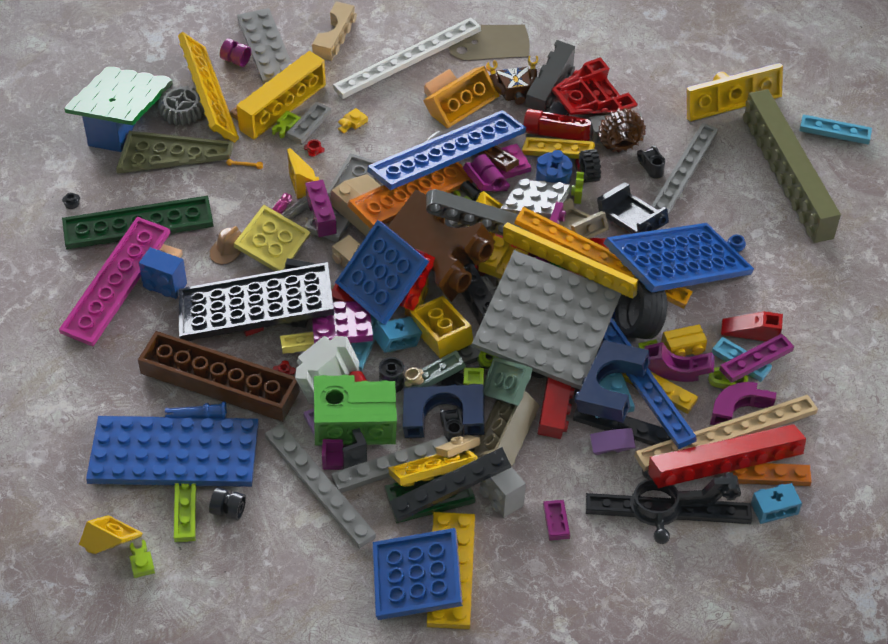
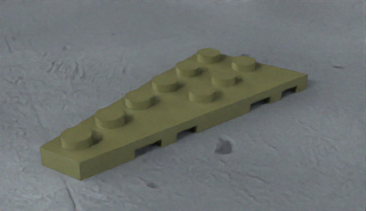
M129 131L116 171L118 174L228 160L232 154L233 142Z

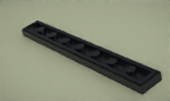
M586 493L585 514L635 517L630 509L631 496ZM640 496L638 499L644 508L651 511H665L674 505L672 498ZM717 501L711 507L681 508V513L676 520L751 524L752 507L751 503Z

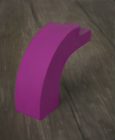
M663 342L645 346V349L649 350L650 357L648 368L662 378L679 382L699 381V375L714 372L715 357L712 352L692 357H682L671 353Z
M741 382L724 389L716 398L710 425H717L732 420L733 413L741 407L751 406L765 409L774 406L777 393L757 389L758 383Z

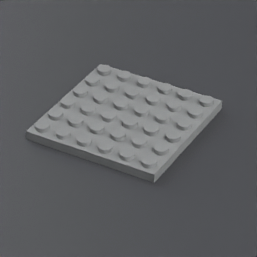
M514 250L471 347L498 358L533 368L532 371L581 390L582 380L584 377H587L591 369V364L595 360L621 293L593 280Z

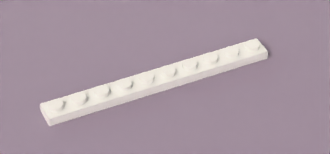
M472 18L466 19L333 84V90L344 99L480 32L481 26Z

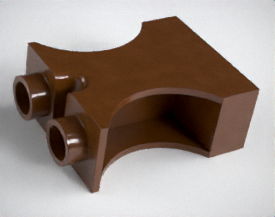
M416 189L388 226L414 249L435 257L431 269L436 274L435 283L451 302L458 293L466 291L471 283L472 275L465 270L464 266L469 263L478 266L481 262H486L494 250L495 240L483 223L479 222L464 228H454L445 225V218L431 215L427 212L426 194Z

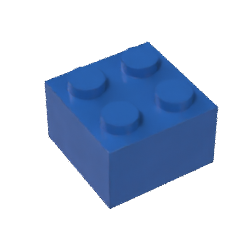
M150 247L139 262L144 288L161 293L166 297L177 299L179 288H184L187 284L184 260L182 258Z

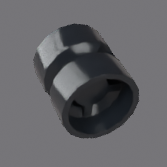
M388 357L379 364V381H395L396 393L404 387V364L396 357Z
M217 487L211 496L209 513L218 516L225 514L227 518L238 521L245 509L246 495L238 492L230 494L229 490Z

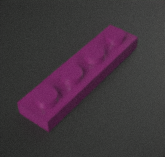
M780 334L721 364L719 370L733 383L789 354L794 350V345L783 334Z

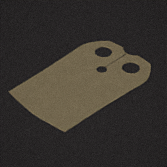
M525 24L480 25V32L449 47L451 55L461 60L529 57L530 44ZM472 40H476L478 43L473 44ZM465 47L467 52L460 54L457 52V48Z

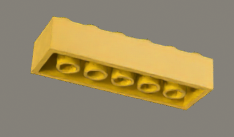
M308 51L271 80L264 83L259 89L252 92L243 101H240L236 105L239 131L255 140L275 125L277 120L286 111H293L326 85L325 60Z

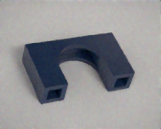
M604 340L598 349L594 362L591 364L587 377H584L582 380L583 385L580 392L578 391L575 395L578 412L623 423L630 409L629 395L606 390L599 384L603 378L613 373H626L644 378L650 364L649 350Z
M483 384L404 388L403 432L405 438H425V419L428 412L434 407L443 404H450L461 408L465 435H485V394Z

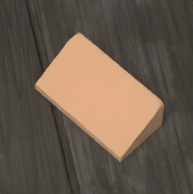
M448 69L424 85V93L429 97L457 78Z

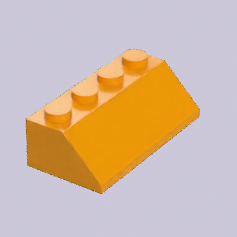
M485 66L472 69L423 101L430 115L446 128H450L499 97V94L495 90Z

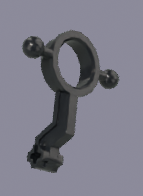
M642 469V474L646 480L640 482L635 488L630 499V509L640 522L656 526V531L653 535L655 542L666 544L670 539V533L664 528V525L675 521L681 513V508L711 507L722 496L730 501L735 500L736 497L741 496L738 477L729 472L725 473L724 476H720V478H713L702 490L678 491L674 485L658 488L648 474V470L643 471ZM655 490L668 494L672 498L674 505L665 511H651L644 508L638 499L643 493Z

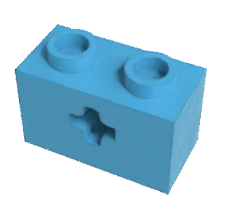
M411 317L388 321L386 325L378 323L374 338L384 353L417 346L422 332Z
M792 483L780 484L766 490L760 489L753 494L751 506L760 524L798 515L802 505Z

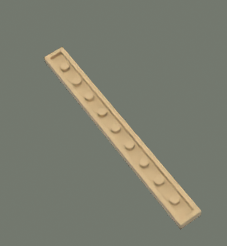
M805 395L695 431L694 434L697 437V442L678 449L671 439L637 450L634 457L643 471H647L649 459L652 456L770 430L815 415L818 408L811 398Z

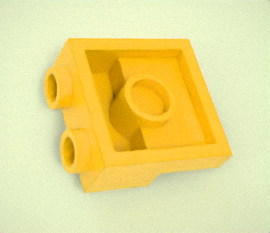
M494 235L493 253L486 262L479 264L478 271L501 279L513 251L515 250L528 255V252L511 247V244L505 242L503 238Z

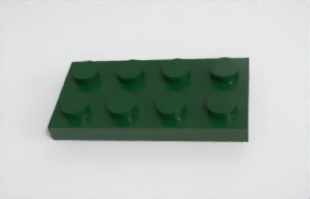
M443 475L435 476L433 480H435V479H437V478H439V477H441V476H443ZM420 480L408 487L401 486L396 482L385 485L384 489L388 501H391L433 480ZM470 487L400 522L397 520L392 507L391 510L397 524L432 515L434 512H443L474 504L476 498Z

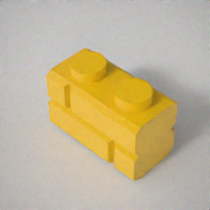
M700 324L665 331L662 334L661 342L675 355L682 357L691 354L700 355L706 350L707 338Z

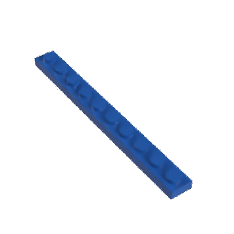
M611 318L603 341L632 346ZM647 369L644 378L626 374L678 449L697 442L696 435L649 369Z

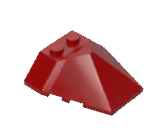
M601 57L584 63L582 68L575 70L568 79L565 78L552 89V92L570 115L617 112L618 109L621 111L624 108L629 110L638 106V103L629 92L620 95L607 79L610 68Z

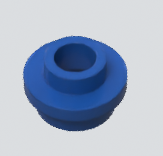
M732 235L727 241L737 252L745 249L746 242L741 235Z

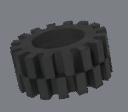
M597 150L580 151L579 169L581 172H584L583 182L600 181L601 165Z

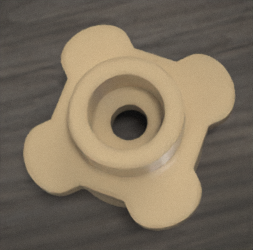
M416 367L406 370L404 374L406 378L405 385L407 387L421 385L424 382L422 378L423 370Z

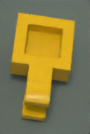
M355 108L338 121L342 125L338 130L342 133L347 132L351 127L356 130L368 122V116Z

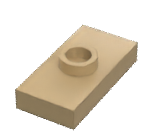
M471 435L454 437L450 442L436 447V453L450 458L479 446L480 438Z

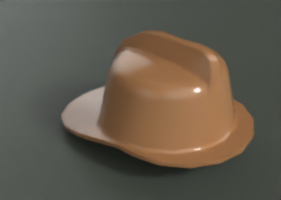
M237 226L225 228L219 233L217 241L210 249V258L213 262L221 265L228 264L239 256L241 251L233 247L234 242L241 235Z

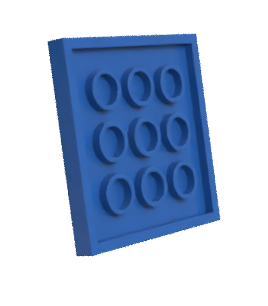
M377 220L335 283L380 323L386 325L429 263V260L384 223Z
M455 528L373 542L375 608L378 620L463 606L458 541Z

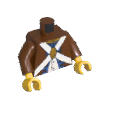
M530 56L528 57L530 69L527 66L496 70L495 72L498 66L497 61H493L494 68L490 67L489 62L486 64V70L491 73L489 76L495 90L500 95H503L506 101L515 100L516 104L525 102L526 95L537 77L535 66L538 63V56H536V62H531Z

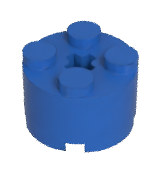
M554 150L538 157L536 181L570 184L573 167L572 161L560 150Z

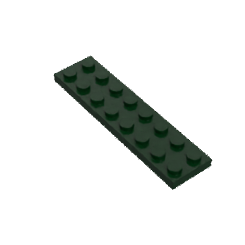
M207 195L62 217L66 250L119 242L137 217L169 228L170 234L214 227L209 197Z

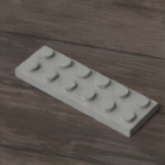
M269 8L237 15L246 43L251 47V55L263 85L292 64Z
M350 153L327 190L329 199L331 191L346 180L368 174L376 181V178L368 173L367 170L368 165L377 161ZM332 207L336 217L337 234L324 236L323 238L339 242L351 222ZM312 214L305 229L310 231L311 234L318 236L314 215Z

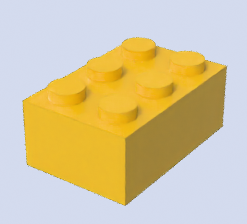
M444 296L415 308L414 311L410 310V317L422 332L421 338L440 359L472 344L474 339L471 325Z

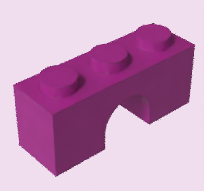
M318 180L305 183L306 199L310 211L313 210L318 237L337 234L336 217L324 181Z

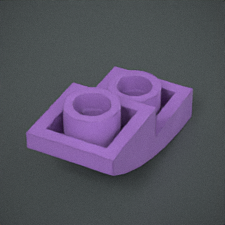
M632 428L590 434L595 455L611 451L618 453L636 448Z

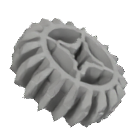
M188 85L186 87H174L172 90L167 89V92H163L162 96L159 97L158 109L161 117H163L164 121H168L169 124L174 123L175 126L178 124L182 126L184 124L190 125L191 122L196 123L197 119H201L205 111L200 103L199 94L194 87L189 88Z

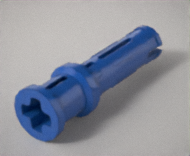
M222 402L221 404L214 405L205 403L203 406L165 408V413H167L165 418L198 417L204 419H226L227 405L226 402Z

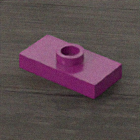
M564 500L543 501L549 541L570 539Z

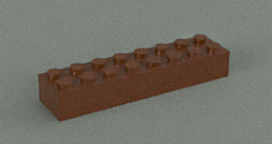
M155 331L138 358L140 374L284 422L300 393L299 384L294 376Z

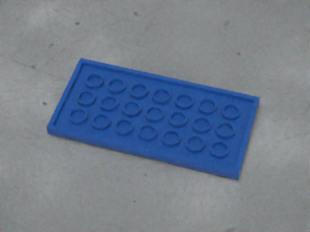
M708 223L607 237L604 241L609 251L651 293L751 275L754 270Z
M98 416L86 476L87 484L175 485V483H179V486L181 484H190V486L191 484H196V486L252 487L259 419Z

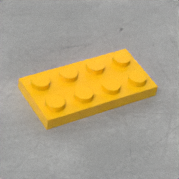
M470 450L450 458L435 454L388 467L389 475L397 483L408 487L420 480L430 481L435 476L445 475L478 459V456Z

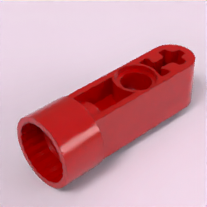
M527 109L523 122V125L526 127L525 133L577 141H588L590 139L591 122L588 119L534 109Z

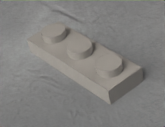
M316 102L287 132V138L302 145L331 114V108Z

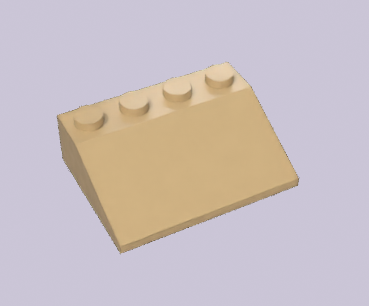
M368 174L346 180L331 191V205L367 236L371 229L347 205L349 200L374 190L381 185ZM392 221L385 223V225L388 227Z

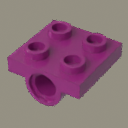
M482 154L477 156L473 162H465L463 169L479 190L498 192L508 191L510 188V184L487 155Z

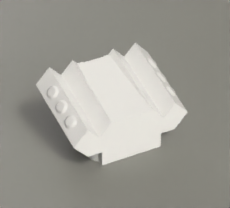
M323 336L298 356L297 363L299 366L296 368L295 379L308 403L314 404V376L348 375L349 372L359 371L360 362L347 337L335 336L332 340H329Z

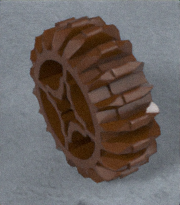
M624 108L622 111L618 109L615 113L611 111L610 116L605 115L606 120H601L598 132L600 141L607 150L610 149L612 152L617 150L618 153L622 150L627 152L629 148L633 150L634 145L639 146L638 141H643V136L646 135V125L643 117L637 111L634 112L632 108L630 110Z

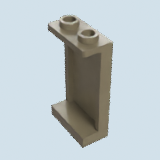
M571 198L563 202V210L566 211L564 222L561 221V226L587 239L609 230L605 212L600 211L594 215H589L575 209Z

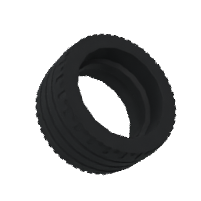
M638 280L637 295L633 299L621 294L615 308V322L625 336L637 339H653L660 333L664 326L668 309L665 290L651 293Z

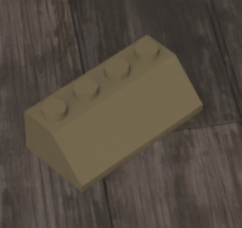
M526 391L523 393L524 395L519 406L496 400L485 423V435H479L480 445L472 449V453L478 456V458L503 447L511 466H513L515 458L522 448V443L529 433V428L540 407Z

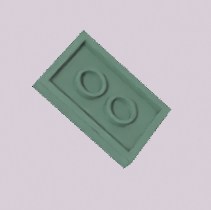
M494 357L483 385L485 396L519 406L527 383L531 378L533 368Z

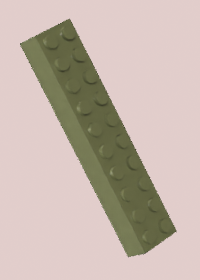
M769 89L749 93L743 120L750 128L751 135L755 137L757 146L761 148L765 160L769 162L771 171L775 173L779 185L783 187L785 196L789 198L793 210L797 212L799 221L806 228L807 235L811 237L813 243L834 239L841 213Z

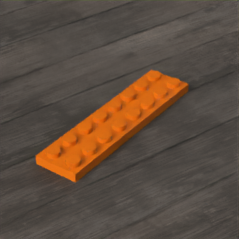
M456 162L393 190H389L385 185L349 200L347 206L372 229L377 220L384 224L392 221L415 189L424 194L433 189L452 193L460 189L464 181L468 180L470 183H473V180L468 177L463 166Z

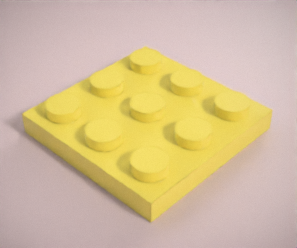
M263 205L234 242L233 247L273 271L285 270L287 258L293 259L309 238L311 232Z

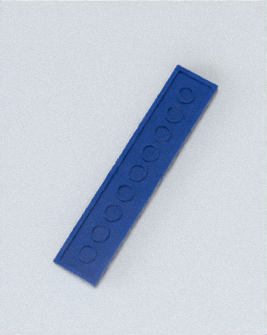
M502 110L368 165L367 172L389 190H393L522 135L526 132V127Z

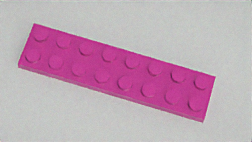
M137 217L59 328L60 334L94 347L140 279V260L150 247L157 250L161 248L170 235V229Z

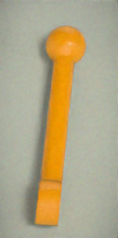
M232 159L226 161L228 166L233 164L253 166L257 169L263 168L262 162L249 163L233 161Z

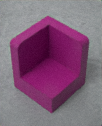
M323 439V470H343V440Z

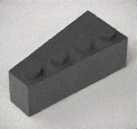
M556 40L554 52L550 51L548 54L546 65H542L539 76L535 78L526 95V107L544 112L551 108L556 97L552 89L565 78L568 79L575 71V66H573L575 46Z

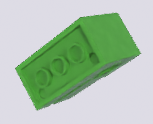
M354 375L314 376L315 446H322L323 439L343 440V445H352V430L357 428L361 429L367 445L396 444L397 412L395 381L355 382Z

